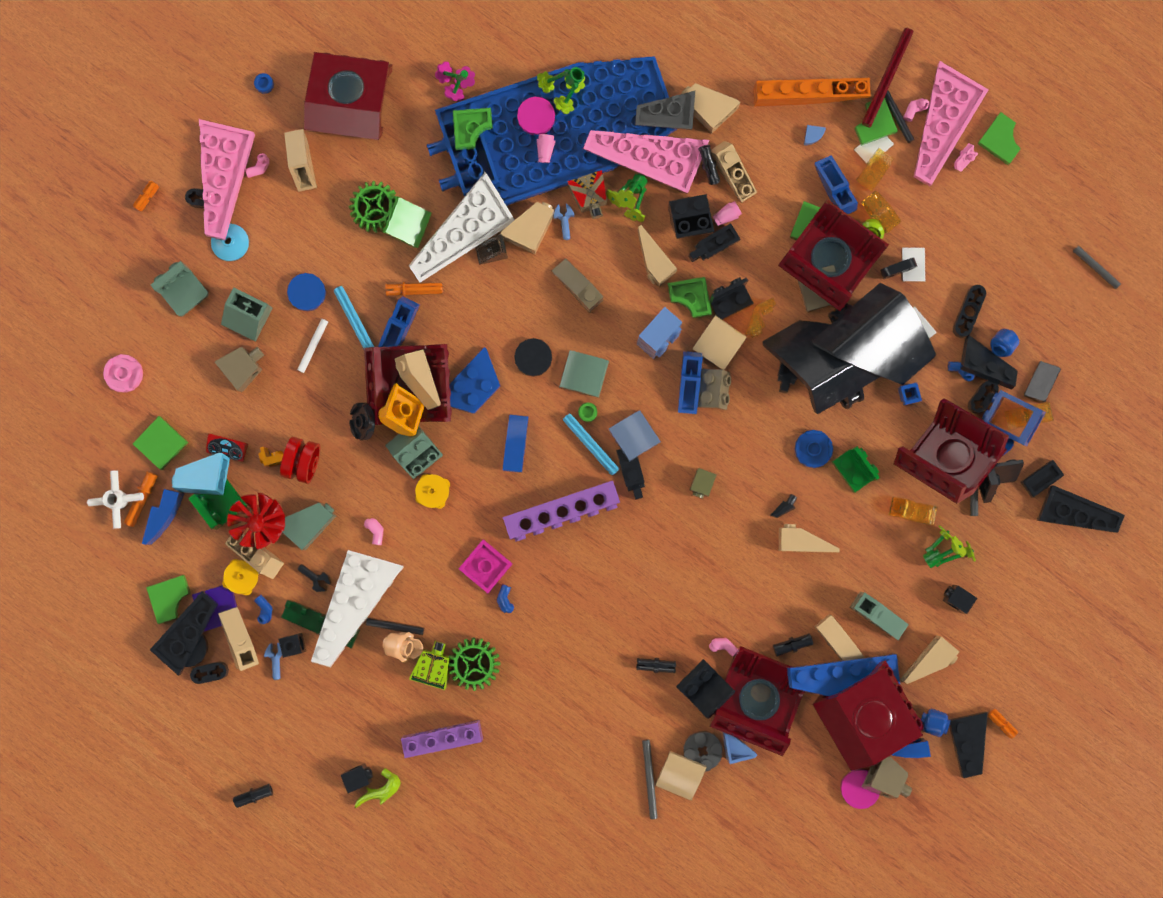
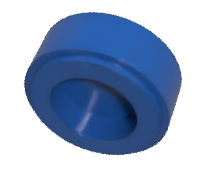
M261 73L255 77L254 86L258 92L267 94L273 90L274 81L268 74Z

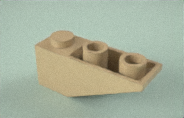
M724 141L711 149L713 159L717 162V168L741 203L757 193L733 144Z
M244 533L238 541L230 535L225 545L260 574L274 579L284 565V562L266 548L256 549V541L255 547L239 545L245 536Z
M238 607L218 613L236 668L242 671L258 665L259 662Z

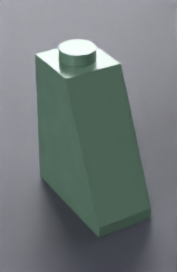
M317 503L285 517V528L282 533L301 550H306L336 517L333 513L335 509L328 503Z

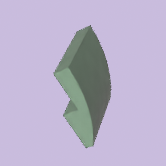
M570 350L559 387L599 398L609 361Z

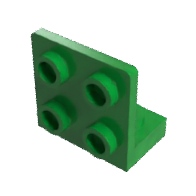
M858 446L849 449L832 461V464L853 493L880 478L877 467L868 462L866 459L868 455L862 448L859 449Z
M227 478L223 495L193 494L188 498L208 526L215 530H218L227 523L228 514H238V512L229 511L236 501L239 500L247 507V504L240 498L241 496Z

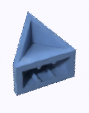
M723 732L725 756L729 764L756 758L757 753L740 739Z

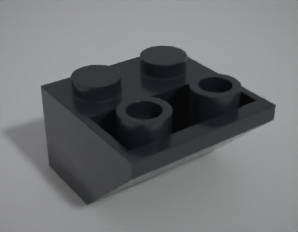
M707 194L669 201L668 211L676 239L714 232Z

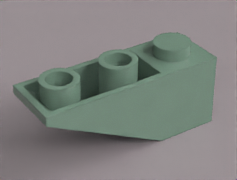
M859 592L849 607L896 640L900 639L909 625L865 592Z

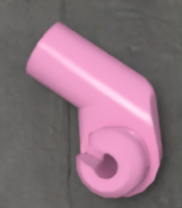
M923 98L911 101L904 114V120L911 122L915 113L928 109L929 101Z
M374 518L366 519L364 526L373 533L372 544L382 545L384 531L382 525Z
M715 638L709 644L711 651L726 650L732 657L738 651V648L727 638Z

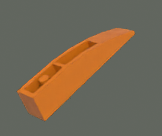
M870 78L756 81L753 87L754 107L808 105L869 98L871 96Z

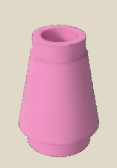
M539 134V139H537L538 162L550 163L555 145L553 135Z
M735 201L729 202L713 216V219L720 226L738 219V216L742 213Z

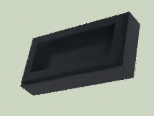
M1050 460L1022 480L1021 484L1032 498L1062 478L1064 474L1055 461Z

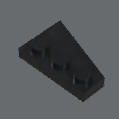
M968 335L964 342L960 370L1011 390L1016 387L1018 370Z
M986 711L949 719L951 720L949 727L962 778L983 774L988 713Z

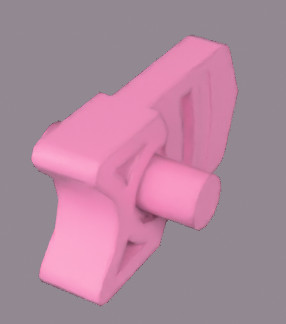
M968 143L960 152V156L954 162L955 169L963 171L970 161L975 160L978 153L974 151V145Z

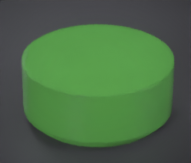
M589 402L582 404L578 411L579 417L585 422L593 421L597 417L596 406Z

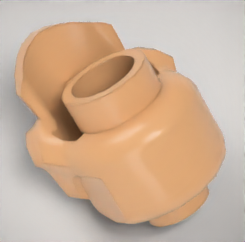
M410 632L390 633L383 640L385 654L399 659L401 662H406L409 658L413 660L418 658L424 650L422 642L419 639H414V635Z

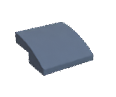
M640 410L608 429L629 462L661 443Z

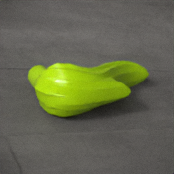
M385 768L381 775L388 779L386 785L379 789L367 787L368 792L357 800L355 808L372 799H379L380 805H382L399 789L401 782L398 775Z

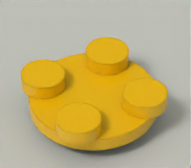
M423 474L416 485V502L428 508L442 509L449 496V480L434 474Z
M233 559L224 571L222 585L233 593L248 596L252 593V589L258 582L259 572L246 561Z

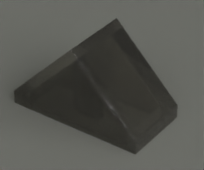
M502 234L475 247L479 265L508 258Z

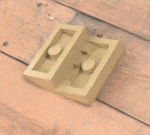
M715 315L693 347V350L702 353L703 357L724 370L747 336Z
M670 751L655 786L692 800L704 775L706 766Z

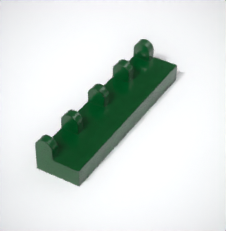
M287 600L281 618L319 635L326 617L325 614L293 600ZM359 629L347 643V647L353 648L360 632Z

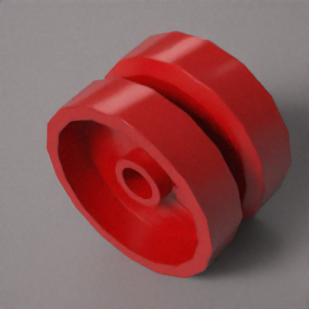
M292 436L283 453L280 466L281 477L292 480L296 476L297 481L309 484L318 465L320 444L311 441L304 444L303 439Z

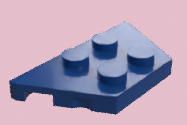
M485 347L449 384L451 390L450 407L475 414L501 387Z

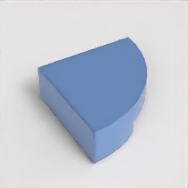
M807 125L804 145H812L819 141L824 135L826 127Z

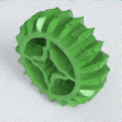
M372 181V186L365 182L366 188L363 189L361 186H358L360 192L353 191V195L356 198H350V202L353 203L349 206V209L352 210L350 216L355 217L353 221L355 224L359 223L361 229L366 226V231L370 232L373 227V231L377 233L378 227L382 231L384 230L395 199L398 196H395L396 192L394 190L390 191L389 185L384 187L383 182H380L378 186L375 181ZM378 193L374 198L367 197L368 195ZM385 197L389 199L388 212L383 208ZM362 202L367 206L364 217L360 213ZM370 204H375V206L377 204L379 209L377 208L376 210H373ZM377 215H380V216L383 217V218H381V219H379V220H370V219H373V218H374L375 216H377Z
M473 637L471 640L472 644L469 643L468 639H465V646L460 642L457 644L460 650L452 649L456 656L449 655V658L454 660V662H450L448 666L454 667V669L449 671V674L456 673L453 681H456L458 678L461 680L458 686L465 682L466 690L469 689L471 684L473 691H476L477 684H479L480 689H484L483 682L488 686L491 685L488 678L496 679V676L492 673H499L500 670L494 668V666H498L501 663L500 661H494V659L499 657V654L492 655L496 648L492 647L490 650L487 648L490 642L483 646L482 638H480L477 644L476 638ZM470 648L480 649L479 653L474 657L463 653V651ZM485 653L490 661L489 670L482 664V657ZM478 656H480L477 663L479 664V668L474 667L469 672V669L471 668V664H469V661H474L478 658ZM459 658L467 665L464 674L459 669ZM475 671L485 675L477 680L468 678Z

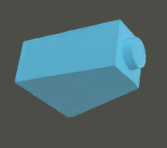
M217 453L176 468L175 475L172 477V488L183 493L223 495L230 458L223 453Z

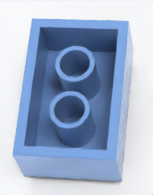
M664 307L638 336L637 345L652 359L656 356L660 358L667 350L669 342L673 343L679 337L682 330L680 328L682 321Z

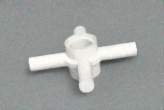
M110 471L111 490L105 492L101 498L88 499L87 504L88 506L105 505L112 509L113 529L121 528L120 509L126 507L128 502L143 500L144 495L143 493L126 494L119 490L118 471Z

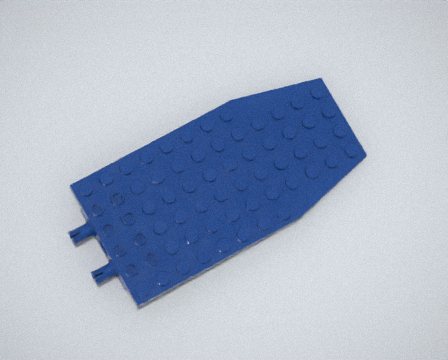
M655 56L631 58L630 60L616 59L607 62H579L548 72L549 75L555 76L562 73L565 69L571 70L574 67L584 71L585 81L583 83L585 87L571 96L570 99L573 101L572 106L574 110L570 111L569 114H564L561 110H557L554 103L556 97H566L570 89L566 88L565 76L555 80L553 84L554 90H550L547 94L543 92L542 88L538 87L539 81L536 76L436 109L435 112L444 137L442 138L443 140L427 144L430 156L444 151L449 152L456 171L455 175L439 180L442 192L459 186L465 197L484 172H486L507 206L567 186V181L600 170L606 173L621 166L583 150L591 130L653 136H668L677 129L635 126L637 105L669 98ZM531 97H542L548 100L554 107V125L545 133L553 135L555 141L550 163L538 162L537 139H539V134H528L523 131L518 122V108L522 102ZM491 108L493 128L485 130L479 135L476 140L475 149L456 150L453 111Z

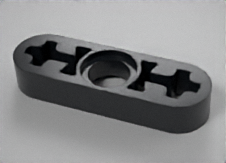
M974 285L968 289L953 325L955 336L963 338L972 332L986 297V290L983 286ZM979 290L978 294L981 296L977 297L975 302H968V300L972 301L975 294L972 292ZM966 306H971L974 309L973 316L965 314ZM965 320H970L971 322H966L964 326L967 331L961 333V329L958 326L963 325Z

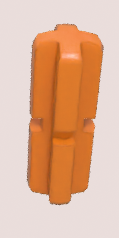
M149 181L142 191L143 194H140L134 202L133 207L142 212L150 201L148 199L154 196L159 186L155 182Z
M993 709L988 713V717L997 726H1000V729L1009 738L1012 739L1018 734V731L1006 721L998 710Z

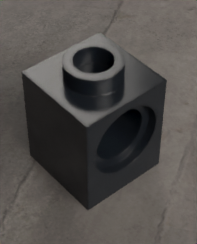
M952 585V587L949 586L945 590V597L943 599L945 603L960 613L968 614L977 597L959 585Z
M302 633L278 639L283 658L306 652Z
M364 763L343 772L340 776L347 793L369 785L372 782L373 773L371 768L367 767Z

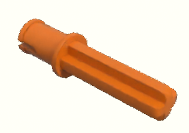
M403 282V284H385V289H394L393 291H386V296L403 295L406 297V295L442 294L443 285L442 283L405 284Z
M149 471L146 472L141 486L137 487L139 489L137 493H143L144 499L133 501L124 520V524L134 527L149 494L153 493L151 490L158 475Z

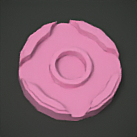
M120 354L111 358L106 363L103 376L109 388L117 392L127 393L139 386L143 378V370L137 359L129 355Z

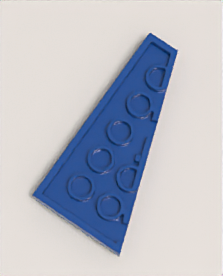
M897 654L787 668L789 688L832 696L868 676L879 662L885 660L900 684Z

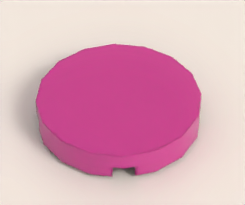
M535 96L522 102L518 108L517 117L523 131L530 135L545 134L552 128L555 121L554 107L548 100Z
M857 769L850 771L842 779L840 786L841 795L846 803L853 808H869L879 798V794L862 787L868 770Z

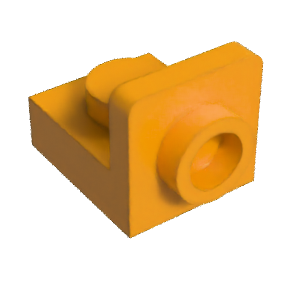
M260 447L261 452L258 455L261 464H264L266 467L281 464L282 451L273 452L270 456L268 448Z

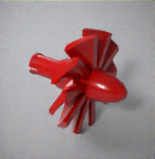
M259 492V505H257L255 494L241 496L240 498L251 510L249 511L239 500L230 507L229 511L246 514L247 516L241 517L228 514V527L246 522L244 525L228 530L229 534L238 541L245 530L249 528L239 545L255 547L254 533L256 549H262L270 543L274 544L285 528V513L279 502L275 498L273 500Z

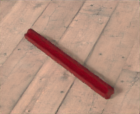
M905 28L862 121V125L870 128L874 122L914 33L912 29Z

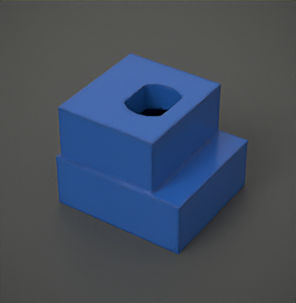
M917 382L898 388L903 406L922 401ZM910 392L911 397L907 398L905 393Z

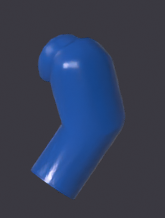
M948 362V371H958L966 381L974 379L975 375L960 370L961 362Z
M502 584L497 596V603L502 612L511 613L514 610V605L507 598L511 587Z
M260 595L254 600L261 608L257 620L260 624L270 622L273 608Z

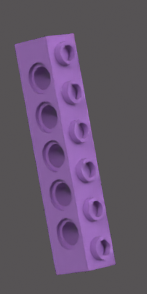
M610 481L505 516L503 520L509 538L515 539V542L526 539V534L533 532L535 536L544 533V528L551 526L552 529L563 526L562 522L569 520L570 523L581 520L580 516L587 514L588 517L599 514L598 510L606 508V511L618 508L617 504L620 503L614 482ZM600 494L604 497L602 505H596L593 502L595 495ZM582 500L586 503L584 511H577L575 509L577 501ZM561 506L566 507L568 510L567 516L563 518L557 515V509ZM544 512L548 513L549 521L545 524L540 523L539 515ZM523 519L531 521V527L527 530L522 529L520 526Z

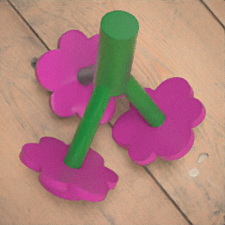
M445 61L439 64L435 73L436 79L443 84L449 82L451 77H454L456 83L455 85L445 86L444 95L453 101L464 100L463 90L458 89L459 85L463 89L468 86L472 87L475 84V73L468 66H464L461 70H457L455 74L452 73L453 69L450 67L449 62Z

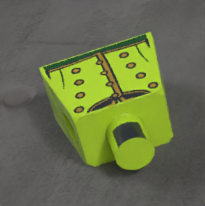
M435 641L432 651L423 650L409 680L445 690L448 685L450 668L448 665L451 660L449 656L443 655L446 644Z

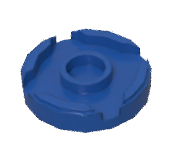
M303 273L291 280L288 285L287 294L289 301L294 307L301 311H312L324 302L326 289L319 277L314 274Z
M806 431L795 442V456L806 467H822L832 457V441L822 431Z

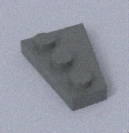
M695 91L637 105L635 126L692 130Z

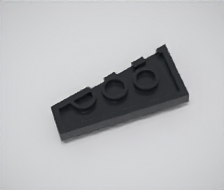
M1051 485L1037 521L1118 533L1125 515Z
M202 591L150 649L178 676L181 675L218 603L205 591Z

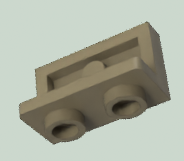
M701 369L698 407L727 410V405L730 401L728 394L729 386L731 385L730 372L722 369Z

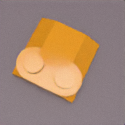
M396 383L390 392L385 407L379 410V419L382 424L398 434L411 437L416 435L424 405L416 396Z

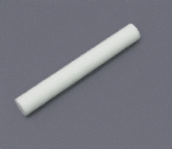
M321 319L300 362L298 371L305 372L328 321Z

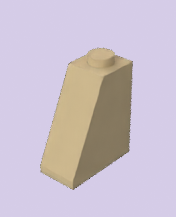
M696 83L692 87L687 86L681 93L685 94L695 91L693 116L711 134L740 105L737 99Z
M300 129L284 133L288 168L298 192L317 188L308 140L304 130Z
M536 202L502 230L500 234L501 239L536 254L554 217L553 207L545 202H542V204Z

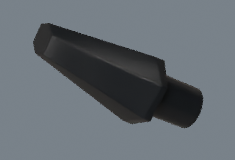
M790 494L787 501H783L771 516L779 518L794 510L796 507L793 505L797 497Z

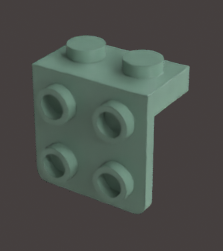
M181 261L173 263L165 274L158 275L151 284V287L163 296L180 317L188 313L209 295V292L189 267Z

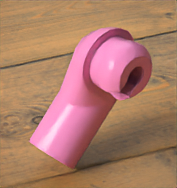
M259 154L256 165L245 169L248 178L266 172L269 165V158L266 154Z

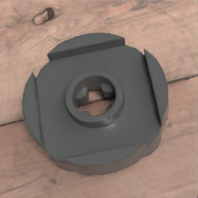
M710 732L693 733L684 743V757L705 765V771H710L716 767L722 758V746L718 738ZM706 746L708 753L700 756L698 748Z

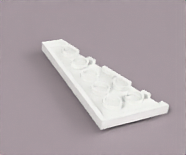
M484 172L409 264L410 269L419 282L427 279L497 234L515 220L486 172Z
M350 550L347 551L311 662L331 668L345 649L347 643L356 634L358 628L364 623L404 566Z

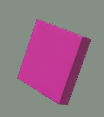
M483 539L460 566L459 570L485 592L489 593L513 563Z

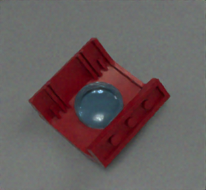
M314 52L304 101V130L379 140L383 134L381 113L387 79L392 73L393 64H389V62L384 60Z
M827 199L778 266L841 311L852 297V293L889 244ZM834 265L836 272H827L822 268Z
M740 646L737 653L733 656L725 677V681L735 690V693L712 715L709 727L783 756L790 745L789 732L805 691L789 688L787 668L791 666Z

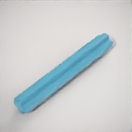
M342 286L335 288L334 293L363 349L374 347Z
M570 413L563 418L565 424L610 475H614L619 470L617 465Z

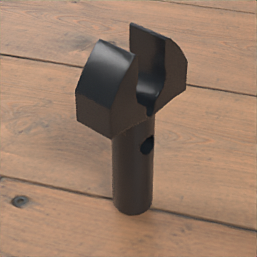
M303 564L298 566L297 570L313 581V590L316 592L327 591L320 586L318 580H324L327 584L331 585L329 575L325 572L317 575Z

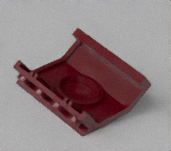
M447 344L364 348L367 403L373 410L375 425H384L379 419V410L385 407L394 384L397 383L398 386L416 396L401 379L396 368L395 358L420 350H424L441 402L440 406L429 410L424 406L420 422H451L452 409L450 407L451 390L449 388L450 370L448 368L449 351Z
M944 398L940 400L932 424L911 450L904 446L898 448L893 464L957 504L974 494L1007 451L1005 446L1009 435Z
M886 660L879 662L868 676L832 696L820 695L812 704L850 771L873 766L923 736L921 732L924 728L922 721L914 711L912 703L907 699L902 686L898 683L893 670L889 667Z

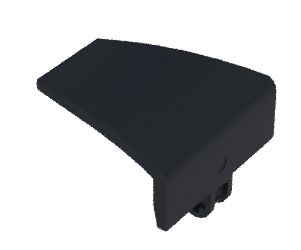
M882 283L875 286L853 306L846 303L841 311L838 309L831 311L828 317L832 324L812 341L816 347L843 361L901 385H904L936 356L932 343L907 298L901 292Z
M799 320L767 338L762 343L770 353L780 360L807 387L814 412L820 414L838 402L845 409H850L852 404L863 401V387L881 376L843 361L813 344V339L831 324Z

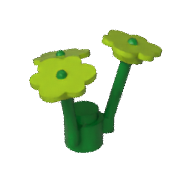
M574 67L571 70L565 69L562 73L555 76L549 75L546 71L537 75L538 87L542 88L546 94L550 90H554L553 84L555 80L565 76L566 88L570 89L566 97H556L554 103L556 109L561 110L562 113L569 114L570 111L572 112L574 107L572 106L573 101L570 98L573 93H578L580 89L585 87L583 83L585 81L584 71Z
M637 173L618 192L608 189L606 196L617 207L620 208L622 206L625 208L627 206L629 208L624 213V216L633 221H644L645 215L641 214L642 212L639 208L643 195L647 190L645 186L648 181L645 176ZM633 193H640L638 200L633 197Z
M940 525L938 527L941 529L939 532L941 536L930 547L925 549L927 553L923 555L930 568L938 567L943 563L966 555L968 558H972L974 562L976 561L973 553L974 550L969 542L966 541L967 547H963L962 542L956 536L952 537L949 531H946ZM944 538L947 540L952 539L951 549L940 553L938 549L934 550ZM953 552L956 554L947 558H943Z

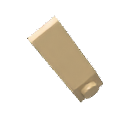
M640 225L637 232L646 272L648 273L646 276L652 284L656 283L659 287L676 273L677 268L643 226Z
M424 350L407 353L395 358L396 368L401 379L427 410L440 406L441 402Z
M784 524V528H779V551L840 552V548L802 528H796V524Z
M936 635L900 680L909 684L946 668L948 665L951 666L957 660L959 651L943 637Z

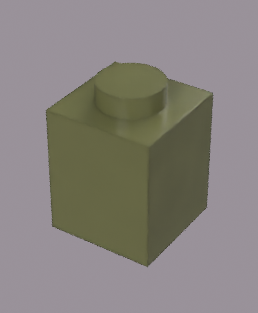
M698 468L689 491L693 492V496L701 499L704 496L708 497L717 474Z

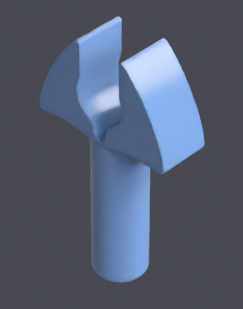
M566 203L567 212L563 216L560 213V206L558 204L555 209L554 219L561 221L563 239L569 240L571 237L568 220L570 217H574V212Z
M272 643L268 645L264 653V657L269 656L272 660L273 680L281 678L280 658L282 653L279 643H277L278 652L276 655L272 651Z

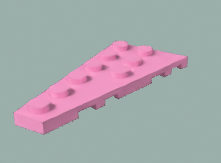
M941 61L937 65L914 172V178L929 187L934 182L988 92L987 88Z
M199 119L205 235L225 241L255 134L251 131Z
M591 130L583 150L687 194L702 160L698 148L708 145L709 140Z

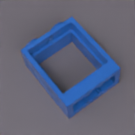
M1002 390L999 393L996 392L991 400L993 404L990 410L987 409L982 420L1009 435L1010 439L1028 446L1046 412ZM1004 398L1033 411L1020 437L991 423Z

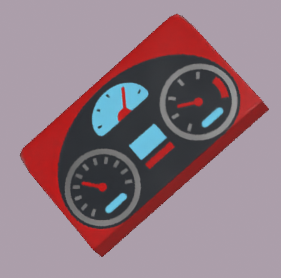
M208 433L206 453H223L230 459L244 462L248 443Z

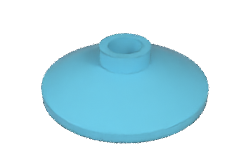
M236 224L229 225L226 239L231 238L229 244H226L224 240L211 238L213 252L217 257L225 261L240 259L245 255L249 247L247 233Z

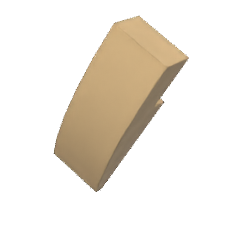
M828 614L814 626L842 661L865 658L832 615Z

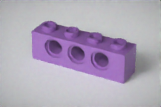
M480 720L404 735L401 738L404 758L480 743L483 740Z

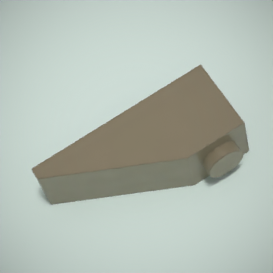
M566 258L552 270L553 274L589 313L603 301V295Z

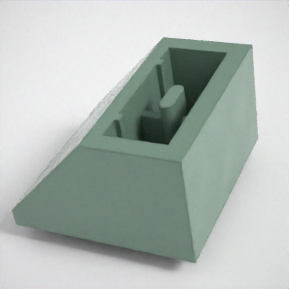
M233 287L224 306L221 325L256 342L273 308L267 303Z
M419 425L416 435L410 437L398 434L385 445L395 460L413 479L443 456Z

